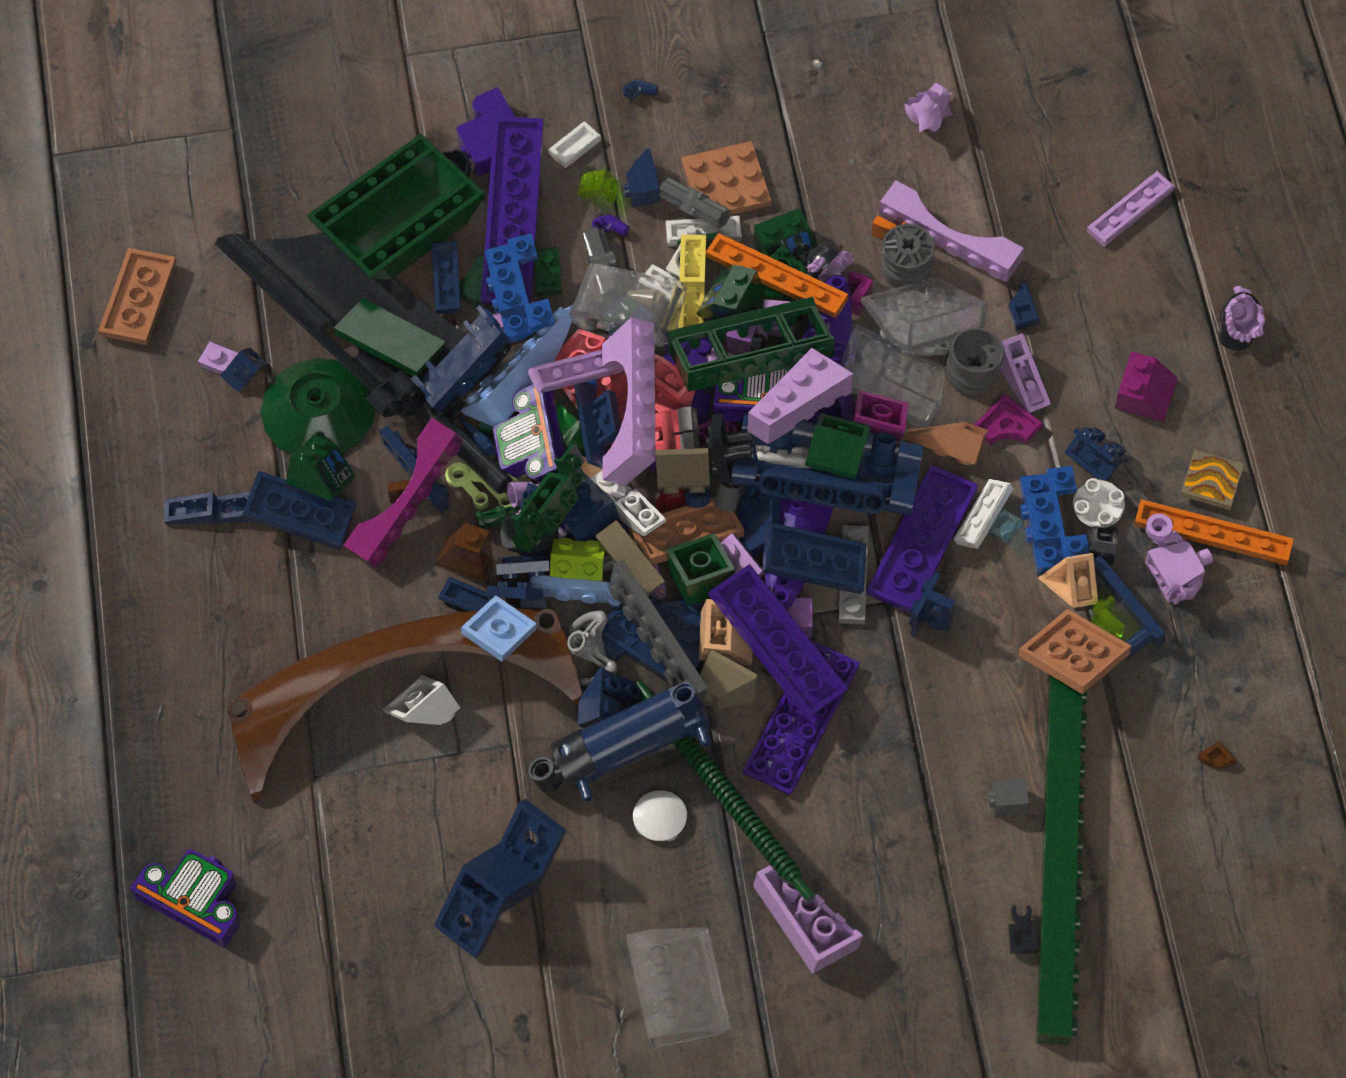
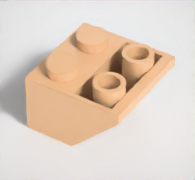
M706 599L701 610L699 660L706 661L711 650H714L737 664L751 666V648L713 600Z

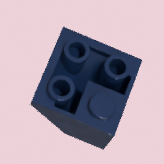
M603 668L598 669L579 700L577 725L587 728L640 703V690L635 685L636 682Z

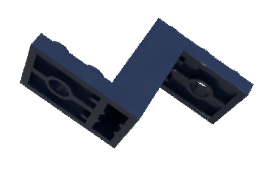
M526 798L520 801L500 843L463 864L434 927L472 957H479L501 914L537 892L567 830ZM529 831L535 833L537 843L531 840ZM464 914L470 918L471 926L466 924Z

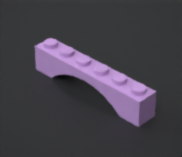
M898 181L893 183L880 201L879 215L884 219L898 225L907 222L908 224L921 226L930 233L934 240V245L945 249L952 256L962 258L971 266L988 272L995 279L1008 282L1022 262L1023 247L1004 237H975L948 228L928 212L921 202L917 191Z

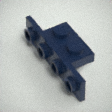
M589 382L578 383L574 385L587 463L603 469V456L607 453L606 447L615 441L621 428L616 392L608 389L597 398L595 385Z

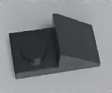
M1092 527L1089 552L1093 554L1094 559L1101 555L1109 566L1114 564L1119 529Z

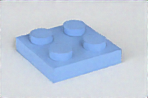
M495 596L461 627V634L503 662L536 630L537 623L498 596Z

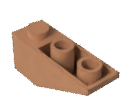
M961 422L909 429L902 439L909 441L908 443L924 445V447L932 449V452L936 455L943 457L949 455L957 458V462L961 464L975 465L980 459L989 430Z

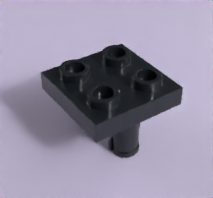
M723 413L712 415V424L708 425L709 437L706 438L708 452H713L714 460H712L714 475L719 476L720 484L731 483L733 461L753 458L752 446H754V436L748 431L729 434L726 430Z

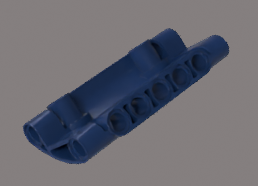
M748 414L744 415L741 432L748 431ZM802 420L795 424L794 429L769 444L754 436V446H752L753 458L736 460L734 462L731 484L758 488L762 493L769 496L870 514L887 511L911 516L924 445L901 441L900 447H896L897 439L893 435L869 431L856 479L815 469L767 463L758 459L755 445H767L770 447L769 452L777 454L778 450H786L787 454H790L794 447H810L817 422Z

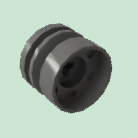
M901 224L890 229L884 236L881 252V273L886 282L894 288L905 291L915 290L925 285L930 279L933 270L935 246L934 240L927 230L914 224Z
M972 327L958 333L951 343L945 367L949 384L957 391L966 395L983 394L994 387L1004 357V347L1000 339L993 332L984 328Z

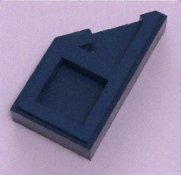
M1027 282L1022 283L1019 291L1008 305V311L1015 330L1036 326L1040 322Z

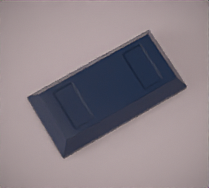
M452 577L448 578L438 596L439 600L468 612L481 610L493 598L488 597L486 591Z

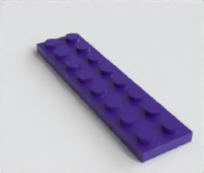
M494 117L485 250L508 244L507 239L532 233L536 247L544 130L543 118ZM485 252L481 302L482 304H492V299H496L495 292H490L486 278L491 276ZM535 260L520 265L529 303L532 301Z

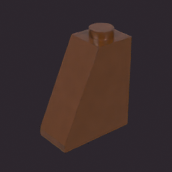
M464 523L445 541L435 562L436 565L484 581L493 562L489 531Z

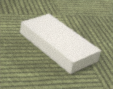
M584 121L549 149V154L566 169L599 143L601 135Z

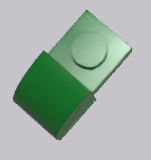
M556 400L557 415L563 441L566 444L567 442L575 443L580 453L585 457L580 419Z

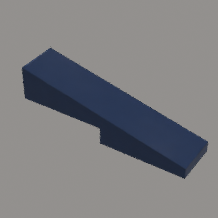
M213 492L165 499L164 523L172 525L253 522L242 518L250 492L216 496Z

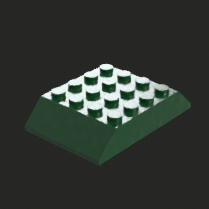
M420 133L310 212L307 218L370 279H393L431 251L432 243L443 242L465 226L483 200L485 193Z

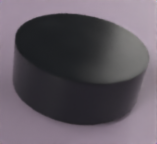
M754 334L751 342V351L766 348L764 334Z

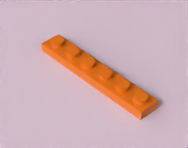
M720 233L717 234L706 250L707 258L728 268L738 265L757 270L762 284L796 300L814 296L817 309L834 318H837L849 300L847 293Z
M1142 499L1140 501L1134 523L1136 527L1145 529L1147 521L1152 515L1164 514L1172 521V532L1176 530L1186 540L1287 566L1294 538Z

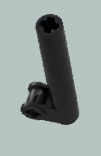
M457 394L441 412L432 408L427 401L421 404L416 411V418L425 427L430 419L433 418L457 433L463 441L456 456L498 494L506 492L507 484L512 482L511 477L453 422L463 414L460 410L465 404L461 399V395Z

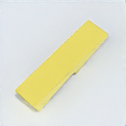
M681 235L678 328L704 322V318L697 316L696 313L705 298L706 235Z

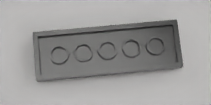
M622 559L616 562L613 566L609 584L610 594L622 604L623 613L627 620L633 621L637 627L636 631L640 640L647 642L651 649L652 658L664 668V674L669 684L676 686L681 683H690L695 688L702 702H704L708 687L625 561Z

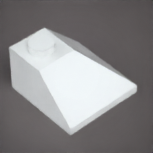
M421 675L383 708V711L405 722L441 725L450 721L454 717L455 712L460 709V706L443 683Z

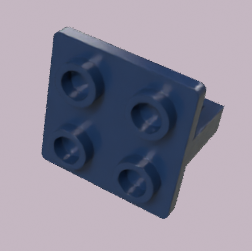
M1089 427L1075 428L1073 433L1076 436L1064 452L1097 479L1107 482L1122 462H1128L1130 459L1125 454V448L1116 442L1110 443L1105 439L1106 434L1096 427H1093V429Z
M937 572L934 573L931 579L927 578L921 590L923 595L920 601L916 599L911 607L910 614L912 616L909 625L911 626V636L913 637L917 636L924 622H927L930 627L936 630L942 629L947 632L953 623L955 600L938 593L940 574Z

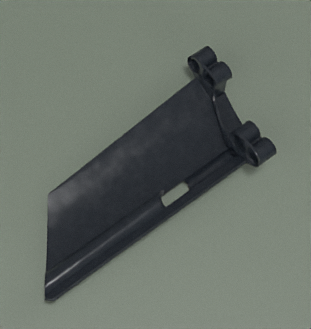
M322 232L301 237L269 240H249L242 234H227L218 237L215 245L371 391L370 395L366 396V401L384 418L400 413L405 417L414 416L419 406L427 401L419 386L412 380L413 376L354 344L352 345L358 349V354L355 357H350L324 333L325 327L329 325L335 327L364 298L445 341L444 350L432 361L436 365H439L465 336L463 332L396 280L370 279ZM508 340L494 354L497 361L477 382L492 373L509 353L512 345ZM428 366L418 377L422 378L430 370Z

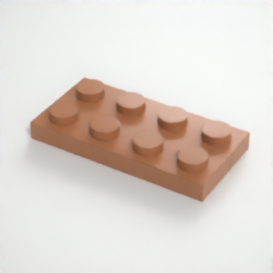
M128 248L98 330L100 336L148 345L177 264L176 257Z
M716 497L711 498V502L702 508L685 506L662 513L666 522L646 536L628 527V532L636 542L637 547L652 565L667 561L666 549L715 533L720 543L731 533L735 534L738 538L744 536V528L734 511H723L715 507Z

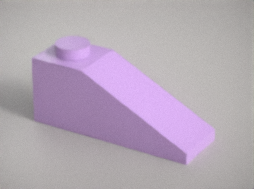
M1023 333L1001 341L1004 347V357L1000 371L1023 408L1031 413L1050 405V400Z

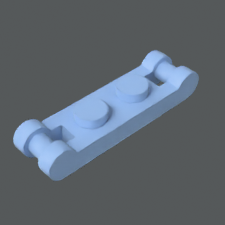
M544 575L532 576L529 583H533V588L543 589V598L546 596L555 597L561 601H568L570 599L581 600L588 604L596 602L608 603L614 609L622 607L620 601L615 600L610 594V583Z

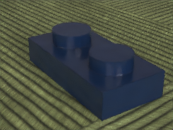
M498 581V586H487L488 597L543 599V589L533 588V583L517 582V587H513L514 582Z

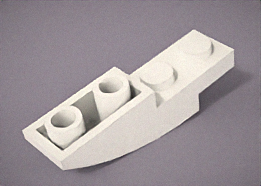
M603 470L591 477L614 501L620 520L635 532L646 536L666 522L663 515L637 489L633 490L628 484L625 486L604 481Z

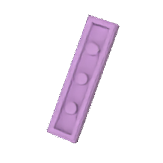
M1156 171L1087 227V233L1105 247L1173 192L1175 186Z
M602 350L531 367L528 370V374L538 394L622 372L602 366Z

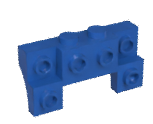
M532 233L507 239L508 244L484 250L491 276L486 278L490 292H495L496 299H492L495 314L500 313L505 334L509 337L508 341L510 343L522 341L540 329L555 325L549 299L529 303L520 270V265L538 259Z
M1073 467L1049 468L1046 470V474L1021 476L1019 485L1023 505H1020L1022 520L1027 522V527L1024 530L1026 543H1031L1036 574L1043 575L1066 557L1089 554L1086 534L1065 537L1058 496L1076 493L1077 487Z

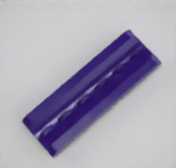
M812 641L816 649L847 688H849L858 671L860 662ZM846 692L809 719L803 716L788 695L784 693L746 763L742 774L791 796Z

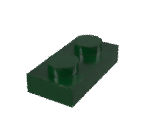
M558 247L536 249L538 259L535 260L537 297L562 295Z

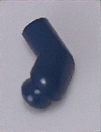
M635 79L624 85L622 91L623 95L627 98H635L641 94L655 97L659 86Z

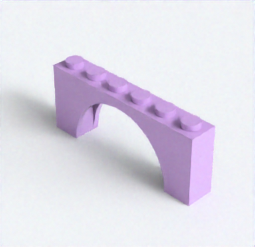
M633 317L602 344V366L626 372L628 382L627 405L621 428L613 445L603 456V480L625 486L656 460L654 323Z

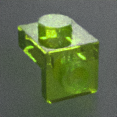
M607 169L584 172L581 176L577 194L581 198L602 195L608 202H614L619 182Z
M1111 595L1105 601L1101 599L1093 607L1091 623L1120 638L1123 633L1124 624L1110 613L1115 603V598Z

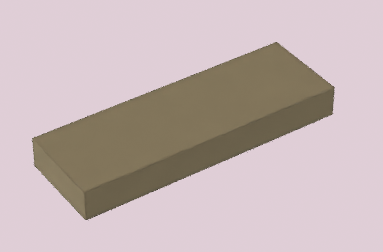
M617 520L596 535L598 542L615 563L622 559L625 561L647 596L665 583V580Z

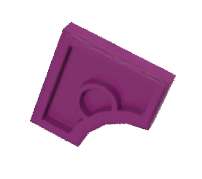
M1006 394L973 424L989 430L985 442L990 446L1004 439L1019 440L1027 444L1043 428L1041 421Z

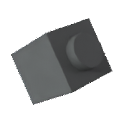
M1025 778L993 781L992 790L987 792L989 807H994L995 816L1027 813L1029 799Z

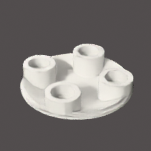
M1095 478L1088 479L1086 483L1081 485L1073 498V509L1077 518L1090 527L1105 528L1115 524L1121 518L1125 508L1124 493L1112 483Z
M663 790L645 794L638 800L633 811V821L637 832L654 841L675 840L683 830L687 820V811L683 801L677 795Z

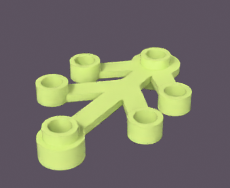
M495 454L490 457L493 461L495 460ZM498 460V461H496L495 463L500 467L499 460ZM456 462L451 464L446 470L445 476L448 484L453 487H462L473 499L476 509H486L489 501L487 494L479 492L472 482H481L498 500L500 506H512L511 504H502L503 501H509L505 492L498 494L466 464ZM457 474L463 475L461 478H454ZM507 474L511 477L512 482L533 481L527 474L519 478H514ZM478 499L485 500L483 503L476 502Z

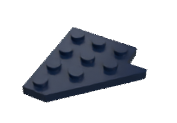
M685 600L655 604L654 607L656 609H668L662 612L660 616L663 618L666 614H671L664 622L697 671L704 663V660H699L701 610L706 600L687 606ZM623 609L611 611L607 616L608 621L602 631V637L625 650V654L667 681L664 668L652 658L651 649L647 642L639 640L630 647L608 633L623 621V631L627 635H638L637 631L630 632L626 629L625 624L629 620L625 617Z

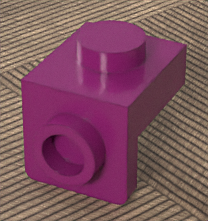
M851 271L848 277V285L855 290L851 296L852 313L858 316L862 308L866 309L871 302L873 280L863 273Z

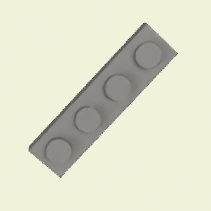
M843 525L842 539L867 545L864 591L861 594L840 590L839 623L865 624L869 526Z

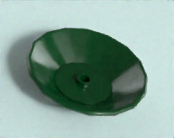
M315 358L295 363L279 373L264 392L260 410L264 431L279 449L291 455L313 435L323 437L327 441L336 444L343 454L360 443L373 424L375 409L366 401V396L368 397L371 391L338 360ZM314 398L320 399L319 401H312Z

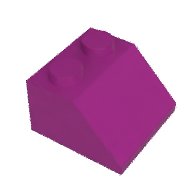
M1131 351L1118 391L1115 409L1164 422L1178 377L1157 358Z
M859 390L851 421L870 426V432L891 434L899 442L905 432L909 403Z

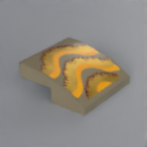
M1194 449L1180 496L1230 510L1244 463Z

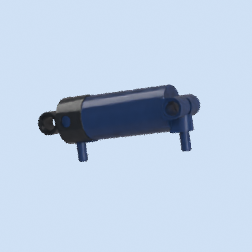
M690 683L678 684L583 730H577L552 742L551 748L554 758H536L529 765V776L539 790L544 793L554 792L560 787L562 780L565 779L572 791L579 789L583 801L590 802L594 797L589 783L602 778L605 774L688 735H691V737L697 735L702 746H709L711 739L707 729L710 726V713L693 685Z

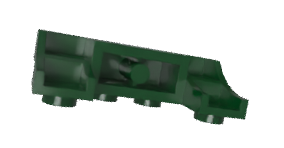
M567 442L568 450L561 459H554L558 474L548 472L528 499L523 500L524 505L520 509V513L517 516L512 515L510 517L515 528L512 540L517 549L530 552L543 534L552 535L580 497L576 490L586 478L581 468L585 461L575 443Z

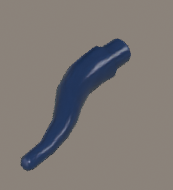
M462 416L458 417V420L477 445L488 455H493L496 452L493 442Z

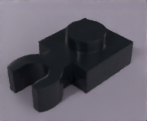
M1027 905L1026 915L1024 916L1018 915L1016 906H1012L1010 915L1016 924H1009L1008 926L1010 954L1038 953L1037 924H1028L1032 916L1031 906Z

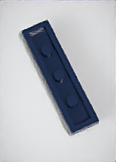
M388 425L379 430L382 444L408 475L412 477L416 466V452L413 449L408 450L406 448L404 439L399 432H393ZM434 482L428 498L442 514L450 508L448 501L450 495L442 484L438 485Z

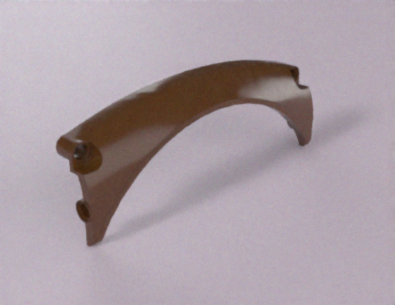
M517 609L537 623L536 630L505 661L519 665L541 676L558 687L579 707L582 692L578 681V673L557 614L550 609ZM478 611L419 619L349 639L287 666L232 699L227 710L238 749L243 775L246 777L252 801L260 800L266 773L278 748L291 728L307 709L346 678L383 661L420 652L461 651L494 657L461 634V627ZM544 613L550 614L553 618V623L549 628H543L539 624V618ZM236 702H244L247 706V713L242 717H238L232 712V706Z

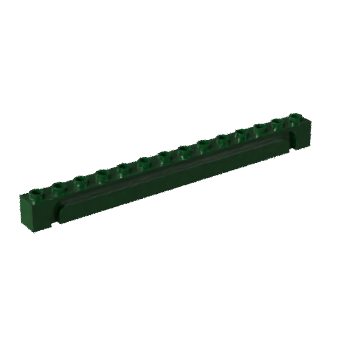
M1053 676L1050 677L1048 687L1036 1043L1070 1045L1072 1036H1077L1078 1026L1077 1019H1073V1009H1078V993H1073L1074 983H1078L1079 966H1074V957H1079L1080 940H1075V930L1080 931L1081 914H1076V905L1081 904V888L1076 887L1077 879L1082 877V863L1077 862V853L1082 854L1083 837H1078V828H1083L1084 812H1079V803L1084 802V787H1080V778H1084L1085 762H1080V754L1085 753L1086 737H1081V729L1086 728L1087 713L1082 712V704L1087 703V691L1081 694Z

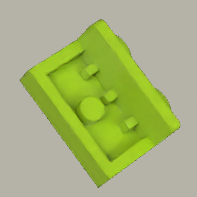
M570 538L554 539L551 551L550 576L601 581L606 550L595 540L583 542L573 541Z

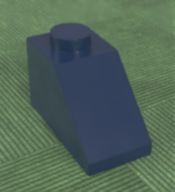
M650 148L645 149L626 173L627 183L623 184L625 199H630L631 207L660 202L659 183Z

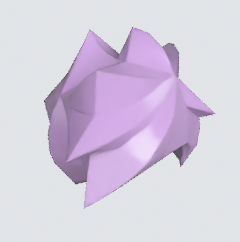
M935 83L928 91L918 93L917 97H909L908 102H905V111L908 118L919 126V132L925 129L931 133L932 131L936 132L940 128L942 120L953 115L949 106L952 92L948 93L947 89L940 84Z

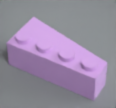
M811 348L748 412V432L767 444L773 442L794 429L795 424L804 419L807 421L824 406L827 408L834 404L835 400L843 395L845 397L852 393L853 373Z
M771 866L757 872L753 887L812 974L859 948L863 935L845 923V919L838 912L834 913L818 894L815 895L816 897L813 901L807 903L793 885L784 883Z

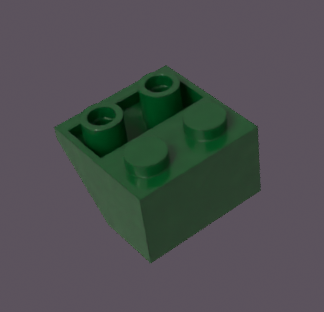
M820 413L805 466L812 467L818 471H826L856 479L870 426Z

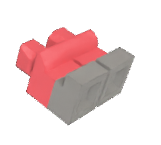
M689 406L678 410L661 411V415L655 416V432L662 431L663 440L655 441L656 450L700 448L699 434L695 433L699 432L697 409Z

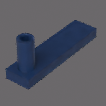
M1101 555L1094 559L1095 573L1141 628V630L1124 641L1131 645V652L1126 658L1135 654L1151 641L1158 648L1165 642V632Z

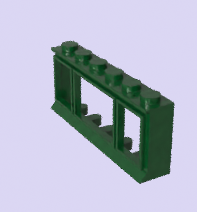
M814 296L668 331L669 353L688 392L793 367L811 348L827 358L834 357L835 338L834 336L832 337L816 307ZM809 313L808 319L817 336L796 341L789 326L796 324L797 315ZM773 321H776L787 342L730 357L727 356L721 344L725 339L724 333L737 330L739 337L744 338L749 334V327L761 324L764 332L771 331ZM708 337L718 360L691 366L680 343L688 342L691 349H697L700 347V339Z

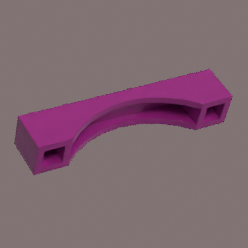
M431 418L417 438L416 466L404 492L383 513L371 520L358 524L343 546L374 568H376L378 563L383 562L391 544L400 538L402 529L407 521L415 516L417 507L422 499L429 496L433 483L444 474L446 465L451 457H454L459 452L463 440L457 433Z

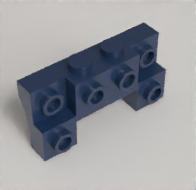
M481 305L476 308L480 315L473 323L468 320L463 322L471 334L467 333L439 365L428 361L426 365L430 370L422 378L416 375L412 377V380L423 392L427 402L432 408L440 412L457 394L464 396L473 388L475 383L497 361L494 354L509 339L500 328V323L488 309Z

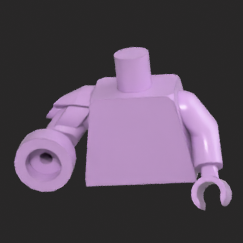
M1154 514L1148 519L1145 529L1148 537L1158 544L1159 548L1148 551L1145 563L1168 603L1172 602L1176 605L1179 601L1194 599L1203 585L1204 566L1213 563V557L1207 548L1195 553L1191 544L1185 541L1176 530L1172 532L1173 524L1168 516Z

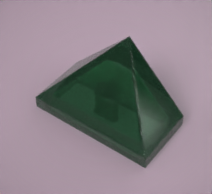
M484 257L477 258L459 283L460 296L476 312H479L476 308L479 305H483L481 293Z

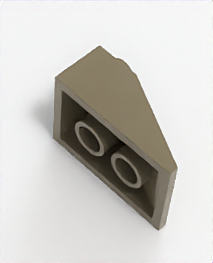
M708 448L655 450L658 491L663 490V494L673 495L679 494V490L689 489V493L696 494L705 493V489L710 488Z

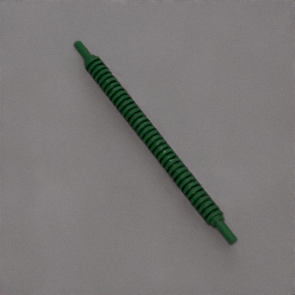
M642 680L635 683L644 700L654 696ZM688 735L672 743L784 883L793 885L807 903L813 901L816 896L801 878V868L735 786L732 785L731 781L728 780L697 739Z

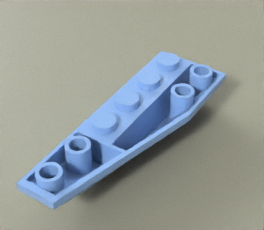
M572 305L565 309L560 307L554 311L552 315L555 325L536 331L537 334L525 342L522 348L493 376H487L480 383V390L472 392L465 399L467 403L460 411L493 427L506 421L516 411L513 407V399L516 393L533 384L528 370L531 367L554 362L567 336L576 308Z

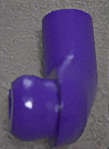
M613 215L600 216L592 221V228L598 227L604 229V232L615 231L623 237L630 229V226Z

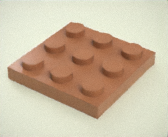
M752 141L681 157V164L689 188L692 187L709 196L712 201L731 210L730 215L771 206V198Z
M1067 609L1019 648L1018 656L1083 694L1130 654L1131 645Z

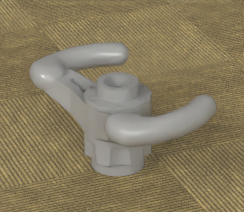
M592 611L582 615L569 627L571 635L568 638L567 644L570 652L587 661H593L601 668L616 674L617 664L606 656L602 641V631L608 621L607 615L603 611ZM592 622L585 631L580 630L583 626ZM593 677L580 678L579 685L588 687Z

